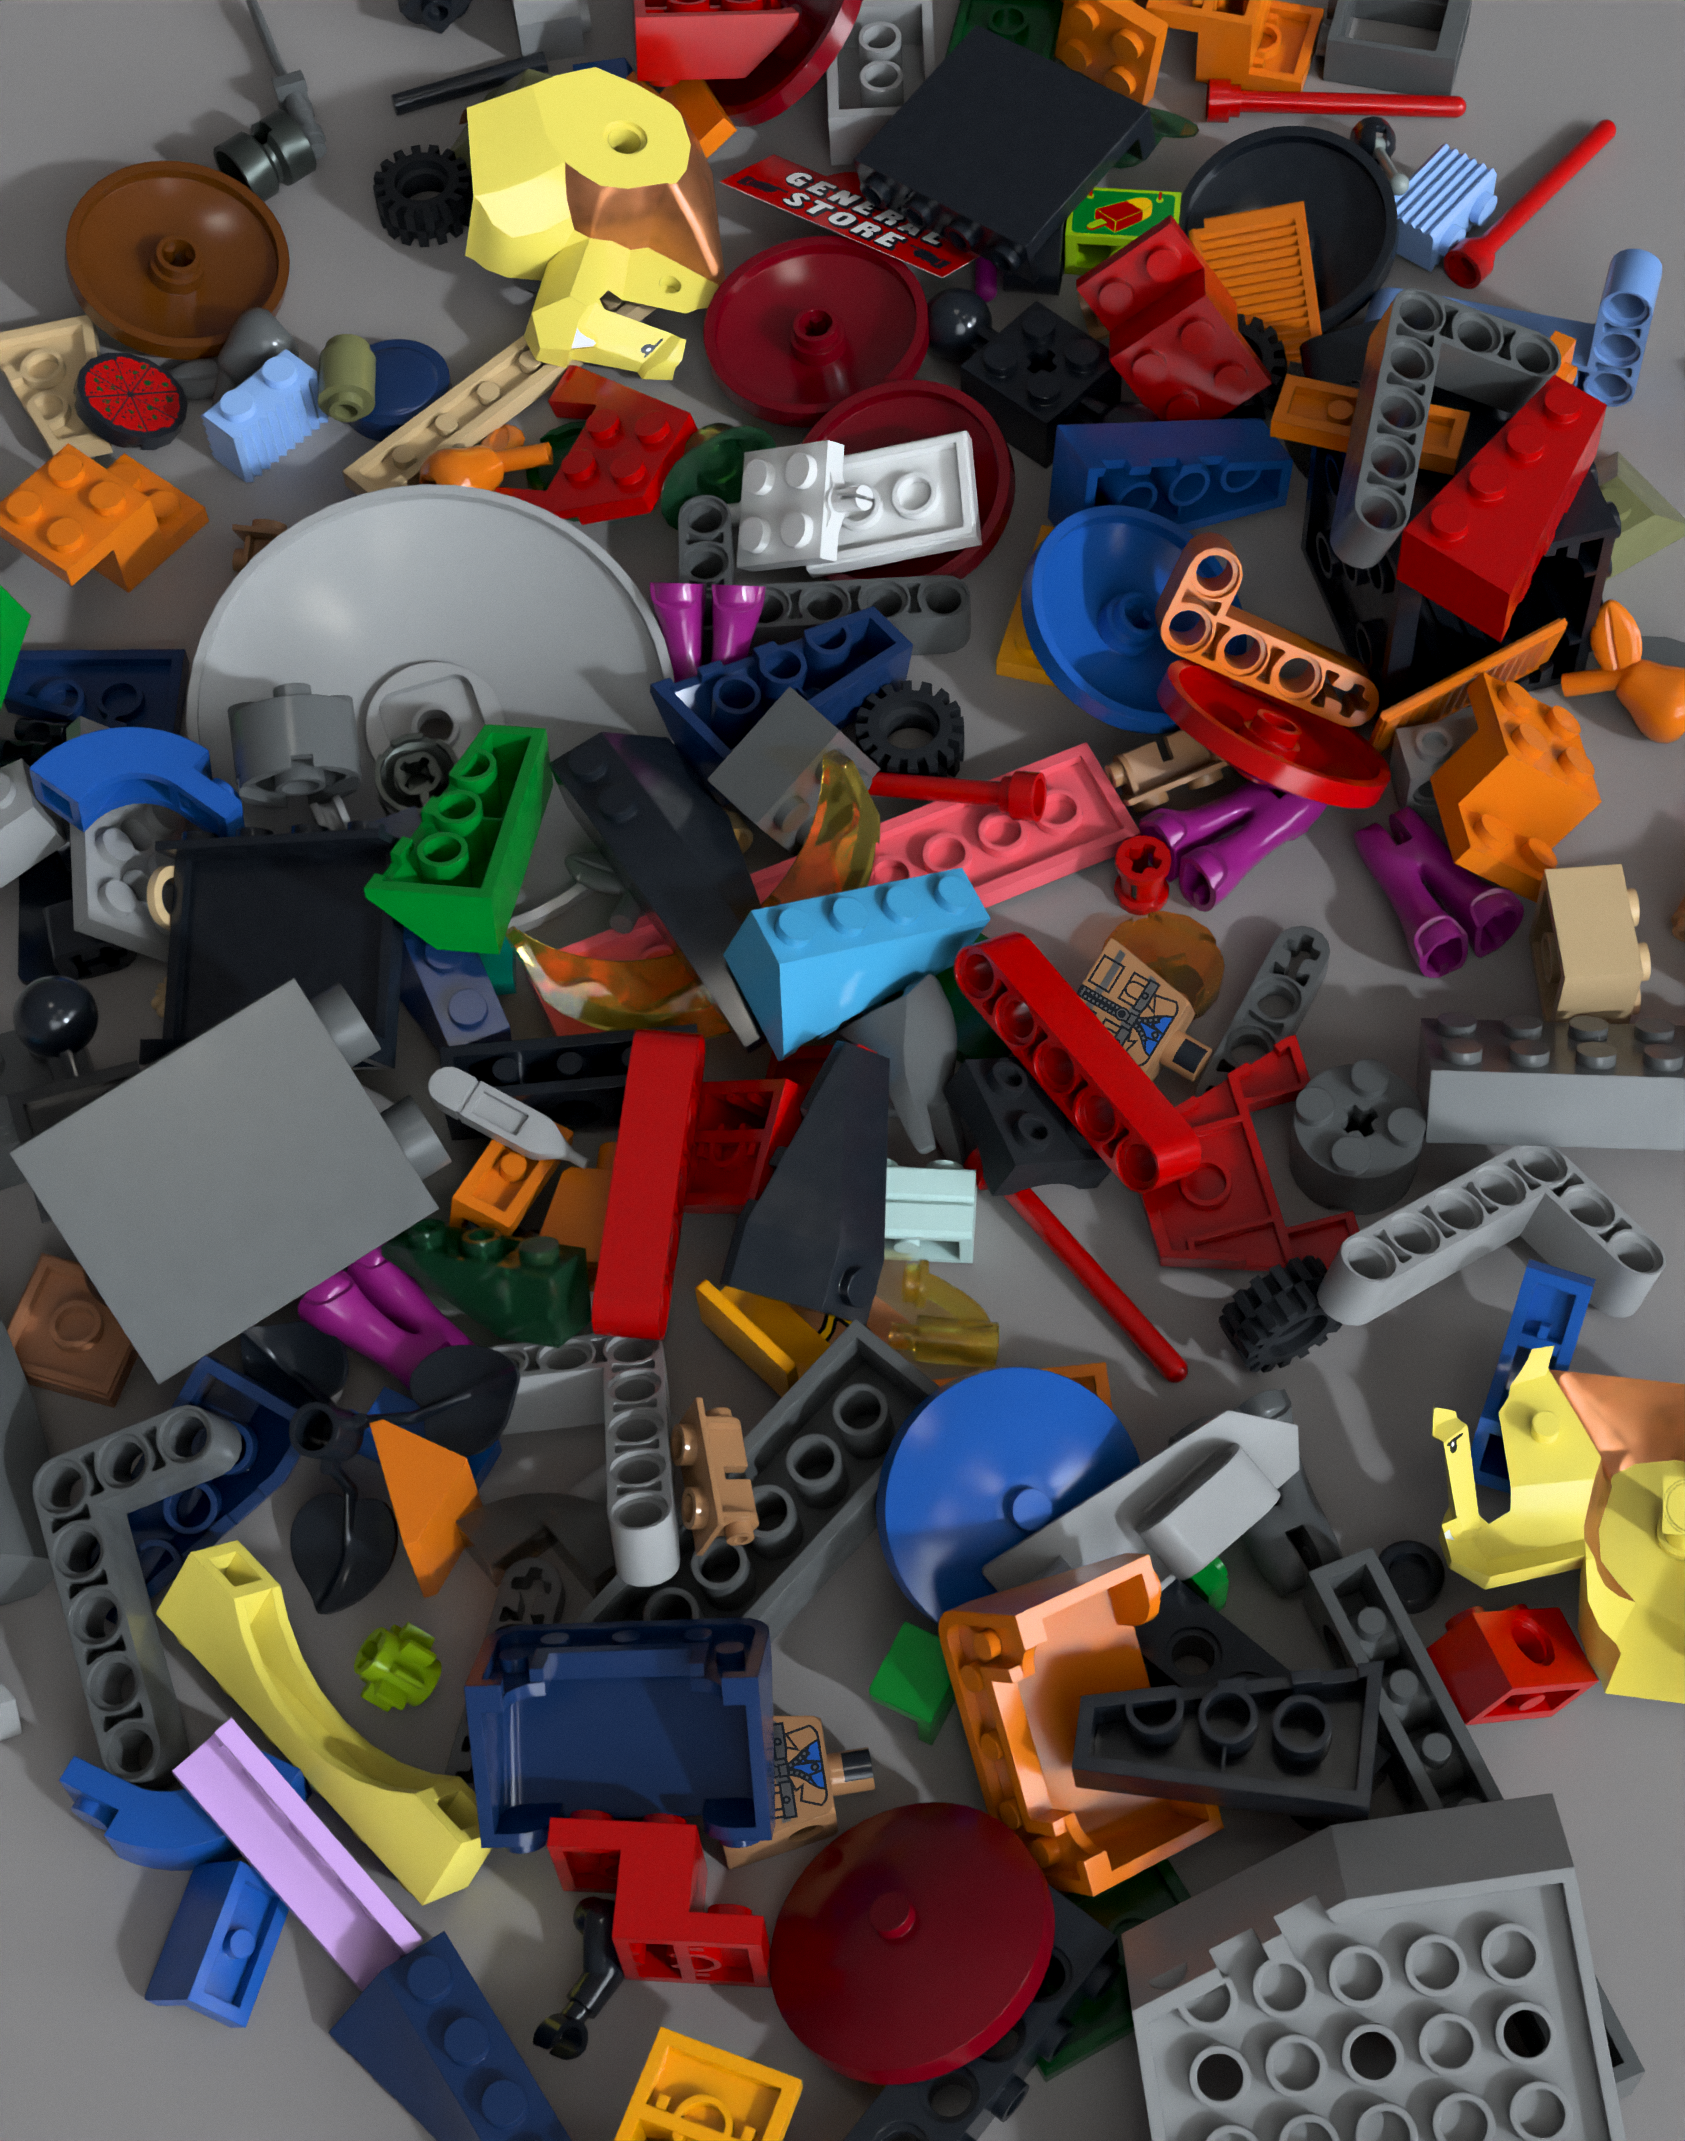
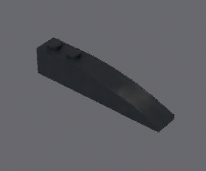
M600 732L548 763L569 811L745 1051L749 1054L766 1044L768 1040L723 956L750 911L761 909L762 907L728 814L675 745L667 737Z

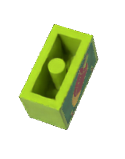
M1094 187L1067 218L1064 274L1084 275L1169 215H1172L1179 225L1182 192Z

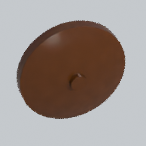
M162 160L134 164L117 170L98 181L80 199L69 220L66 232L65 270L68 283L80 307L109 336L128 347L149 355L176 360L216 357L226 342L234 321L241 313L249 308L260 307L269 310L276 317L285 297L290 267L289 250L285 235L276 217L268 206L244 184L218 170L203 165Z

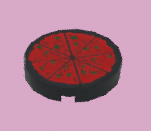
M105 353L91 358L79 371L73 391L76 397L74 406L77 415L91 432L110 444L125 448L127 443L142 445L140 450H156L170 444L181 432L188 406L183 389L168 371L151 360L129 353Z

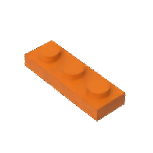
M1286 374L1271 419L1270 436L1346 453L1359 389ZM1430 404L1418 468L1454 476L1468 430L1470 412Z

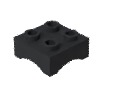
M1017 1057L966 1059L943 1090L950 1108L964 1119L976 1140L983 1165V1177L992 1196L1012 1195L1028 1188L1049 1184H1066L1078 1189L1097 1188L1111 1171L1108 1165Z

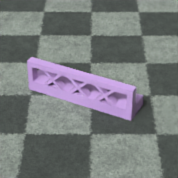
M232 1718L225 1722L205 1743L172 1770L171 1773L360 1992L366 1989L381 1970L396 1962L401 1956L410 1953L424 1940Z

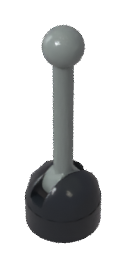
M1371 116L1362 119L1352 129L1350 141L1364 149L1378 165H1381L1388 177L1393 194L1396 196L1403 195L1409 188V179L1403 173H1398L1390 160L1396 150V136L1393 129L1385 119ZM1376 132L1383 133L1382 137L1376 136Z

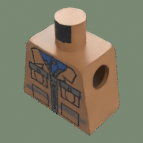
M1110 938L1078 989L1077 995L1153 1083L1164 1066L1194 1082L1206 1067L1212 1054V1048L1185 1033L1195 1015L1191 1003L1123 945Z
M773 1716L776 1822L772 1840L759 1841L752 1846L743 1848H731L723 1845L728 1870L762 1861L832 1837L838 1833L833 1796L875 1790L869 1747L826 1754L821 1718L815 1716Z

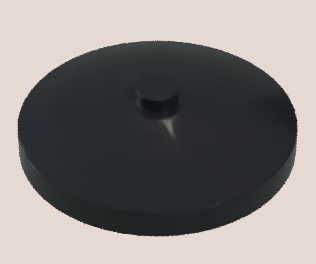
M1281 126L1259 130L1229 143L1198 169L1182 194L1179 226L1189 238V231L1191 229L1205 228L1204 219L1304 201L1323 333L1342 324L1364 308L1371 300L1372 295L1381 288L1386 280L1398 247L1399 225L1395 197L1386 175L1377 162L1364 149L1341 135L1307 126Z

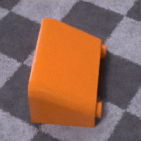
M1121 1554L981 1597L944 1612L939 1619L938 1633L987 1812L1007 1825L1022 1840L1039 1864L1048 1884L1056 1890L1094 1897L1224 1828L1219 1807L1215 1805L1075 1787L1072 1762L1081 1696L1151 1688L1134 1626L1153 1620L1159 1613L1161 1584L1156 1572L1153 1570L1149 1554Z

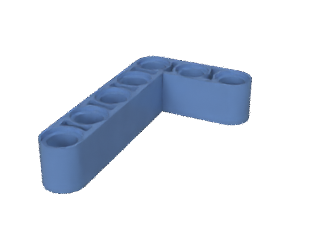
M1626 249L1614 255L1609 265L1596 324L1450 297L1445 298L1537 331L1548 338L1556 330L1576 339L1572 365L1576 366L1578 370L1572 385L1605 403L1607 407H1617L1631 401L1636 391L1662 277V264L1655 255L1642 249ZM1387 287L1376 291L1369 302L1364 323L1381 319L1395 296L1403 289Z

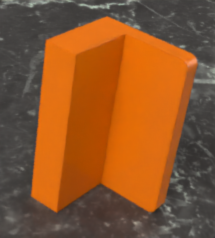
M633 70L626 77L628 81L668 101L681 113L700 142L706 159L737 131L705 79L680 80L678 84L666 87L663 91L657 93L646 81H637L636 71Z
M554 1122L568 1144L572 1146L574 1132ZM492 1139L452 1197L448 1235L460 1241L468 1221H471L508 1241L562 1160H532Z

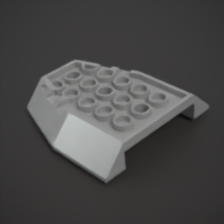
M1553 1793L1330 1825L1121 1934L1152 2141H1626L1575 1866ZM1529 2010L1536 2013L1544 2021L1547 2028V2041L1544 2048L1532 2057H1520L1514 2054L1504 2040L1503 2030L1505 2023L1517 2011ZM1378 2032L1384 2035L1394 2048V2064L1391 2070L1381 2078H1364L1354 2070L1351 2064V2046L1354 2040L1363 2033ZM1210 2055H1229L1241 2067L1243 2073L1241 2088L1230 2099L1222 2101L1211 2099L1201 2091L1198 2085V2068L1201 2062Z

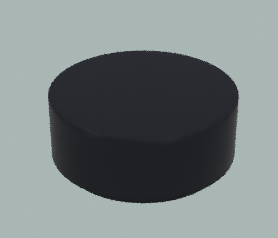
M1412 1540L1398 1541L1386 1547L1378 1558L1407 1614L1421 1613L1432 1607L1440 1597L1445 1579L1444 1566L1438 1554L1429 1546Z

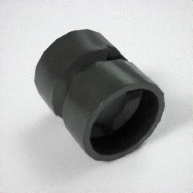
M281 109L275 110L252 124L251 135L241 131L214 147L213 150L218 170L244 184L263 202L279 193L280 182L290 186L314 172L317 165L314 152L302 129L286 111Z

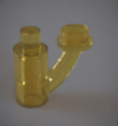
M919 1259L917 1264L905 1263L901 1289L902 1302L914 1303V1308L924 1309L926 1299H929L956 1318L918 1315L916 1324L891 1322L888 1345L896 1350L913 1351V1360L916 1362L995 1368L999 1348V1323L991 1322L986 1311L972 1297L944 1279L929 1273L928 1260Z

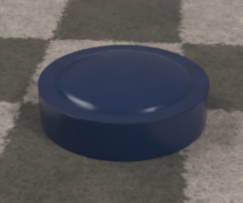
M392 339L370 345L371 351L376 357L375 407L366 417L354 422H348L356 432L364 437L381 442L452 389L449 369L445 360L436 350L426 344L413 340Z

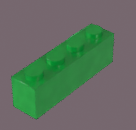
M485 724L449 772L450 784L439 797L431 796L421 810L422 822L410 838L402 836L390 852L392 862L383 875L375 873L364 887L365 898L437 950L499 955L553 788L552 771L548 764L550 763L546 728Z

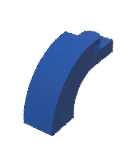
M116 727L90 732L53 748L29 768L36 799L82 832H85L104 814L131 804H154L169 808L203 831L219 835V838L235 837L236 829L245 827L242 800L231 785L220 778L212 777L209 750L192 740L167 731L143 727Z
M1529 1259L1471 1446L1475 1483L1511 1494L1499 1411L1508 1399L1510 1386L1527 1362L1532 1349L1554 1346L1548 1368L1550 1370L1568 1371L1596 1279Z
M261 1751L306 1803L312 1791L301 1770ZM73 1756L59 1779L64 1789L74 1801L71 1811L87 1823L99 1829L107 1830L104 1836L121 1859L152 1869L191 1871L198 1864L228 1862L243 1856L186 1789L164 1792L143 1789L76 1756Z

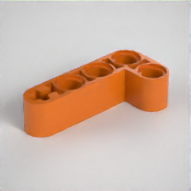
M1213 532L1201 533L1190 539L1184 547L1155 609V619L1159 633L1169 650L1190 661L1342 726H1360L1373 717L1377 712L1380 702L1379 693L1370 674L1362 663L1343 653L1232 606L1231 603L1243 577L1242 565L1232 544L1221 534ZM1218 555L1227 559L1226 568L1216 577L1205 578L1196 574L1198 565L1208 556ZM1190 610L1200 614L1199 622L1189 631L1178 632L1169 627L1173 617L1181 611ZM1246 634L1255 638L1250 650L1242 655L1234 656L1224 651L1228 641L1236 635ZM1301 658L1309 662L1305 672L1297 678L1287 679L1279 675L1281 667L1290 659ZM1325 674L1327 675L1331 684L1324 681ZM1354 684L1357 685L1359 691L1356 695L1346 693L1342 700H1339L1334 687L1350 691Z

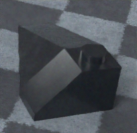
M836 1041L800 1105L802 1122L789 1146L778 1145L768 1163L774 1170V1173L759 1200L748 1199L737 1219L720 1284L851 1322L856 1319L861 1324L867 1325L884 1263L889 1058L848 1042Z

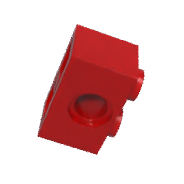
M1521 1603L1510 1606L1502 1611L1485 1612L1482 1606L1471 1607L1450 1618L1445 1623L1447 1633L1426 1648L1465 1725L1552 1717L1599 1682L1559 1607L1528 1609L1526 1604Z

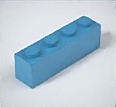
M957 868L751 910L723 956L780 1062L796 1053L800 1045L815 1037L819 1040L837 1030L839 1025L860 1012L864 1015L881 1006L889 996L900 990L904 991L911 981L928 974L935 976L953 966L957 953L963 947L974 943L991 918L963 868Z

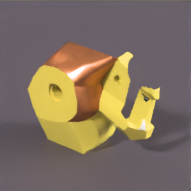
M597 67L556 75L533 85L465 108L459 125L468 123L473 183V203L465 256L475 260L486 270L504 277L542 281L524 334V338L535 360L567 368L571 360L634 371L642 379L673 380L675 368L683 358L686 340L669 332L605 310L599 298L609 290L622 300L686 314L697 309L708 308L714 294L725 280L713 174L700 142L681 113L671 103L643 87Z
M1554 1346L1532 1349L1527 1362L1510 1386L1508 1399L1499 1411L1511 1486V1508L1508 1513L1490 1524L1478 1514L1468 1426L1457 1418L1456 1411L1442 1408L1434 1409L1433 1405L1432 1437L1444 1443L1449 1507L1444 1515L1438 1539L1448 1568L1484 1590L1581 1568L1578 1631L1587 1658L1601 1680L1604 1692L1606 1694L1685 1704V1384L1550 1370L1548 1366Z

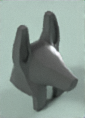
M928 974L911 981L904 989L903 996L864 1015L862 1012L842 1022L836 1031L844 1042L863 1045L877 1052V1054L890 1059L888 1118H900L917 1151L921 1154H926L936 1149L935 1134L945 1159L957 1162L963 1166L967 1159V1151L960 1115L950 1108L943 1093L944 1088L955 1072L957 1058L955 1020L952 1008L940 981L935 976Z

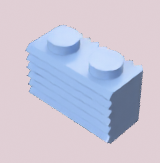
M1447 143L1442 144L1409 178V188L1406 193L1400 196L1394 195L1399 225L1396 254L1432 272L1434 266L1439 264L1441 258H1444L1460 240L1465 239L1466 232H1470L1473 225L1481 227L1492 216L1497 205V196L1494 195L1497 173L1494 168L1487 169L1484 163L1478 164L1475 158L1469 159L1466 153L1459 154L1456 148L1450 149Z
M285 349L275 357L268 359L259 370L236 388L226 392L217 403L200 415L204 421L202 424L206 428L205 433L208 435L207 440L210 442L209 447L213 451L211 453L213 457L244 482H254V476H262L263 469H271V463L279 462V456H287V449H295L296 443L304 442V436H312V430L320 429V423H328V415L319 408L317 402V371Z

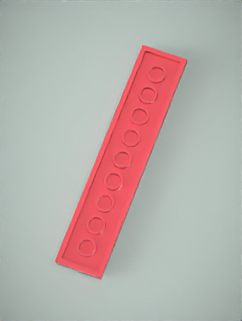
M1085 742L988 780L1001 782L1004 776H1012L1015 771L1043 773L1047 785V798L1043 816L1038 822L1012 820L1009 813L1000 812L999 806L935 801L754 872L750 876L761 907L765 908L963 868L983 906L987 908L1115 857L1118 847L1125 840L1133 836H1140L1141 832L1088 743ZM646 915L638 918L630 933L622 934L612 928L523 963L526 978L554 1037L697 1024L719 1015Z

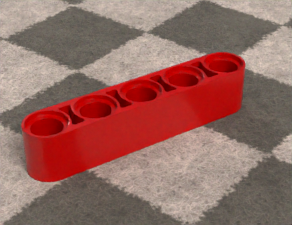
M1012 931L965 946L957 953L954 960V975L962 993L1127 1188L1137 1193H1147L1191 1175L1198 1169L1201 1162L1202 1149L1199 1138L1194 1130L1023 933Z
M639 1028L635 1031L593 1294L592 1329L595 1335L659 1341L664 1339L671 1305L704 1076L706 1051L703 1033Z

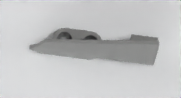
M1224 1410L985 1564L982 1568V1574L998 1592L1121 1554H1149L1153 1570L1160 1580L1162 1592L1175 1579L1184 1581L1201 1571L1277 1503L1281 1496L1277 1489L1300 1470L1298 1425Z

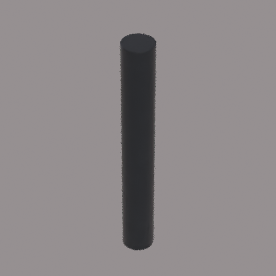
M541 51L391 94V100L395 113L398 116L499 87L528 68L548 73V65L545 55Z

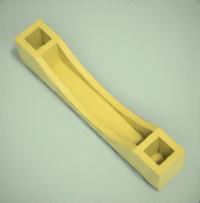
M238 1540L190 1552L155 1613L174 1633L178 1642L195 1656L216 1679L221 1689L233 1698L258 1725L267 1740L277 1746L290 1762L301 1770L310 1787L322 1795L351 1827L354 1835L374 1852L395 1875L399 1884L412 1894L422 1906L468 1887L492 1848H481L475 1792L459 1776L433 1774L399 1762L371 1745L342 1718L319 1688L301 1655L288 1620L281 1585Z

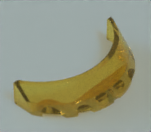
M835 749L823 755V772L819 800L804 845L786 876L761 904L762 908L868 887L876 843H880V815L852 759ZM515 926L507 929L505 937L542 999L567 1017L570 1016L575 1020L606 1032L697 1024L698 1033H703L705 1039L732 1033L675 954L634 961L593 959L563 952L545 945L516 929Z

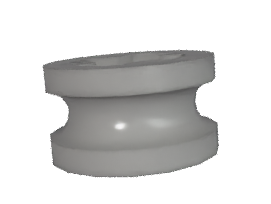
M339 794L331 796V802L327 806H320L317 802L309 805L316 825L325 826L330 831L347 830V823L351 820Z

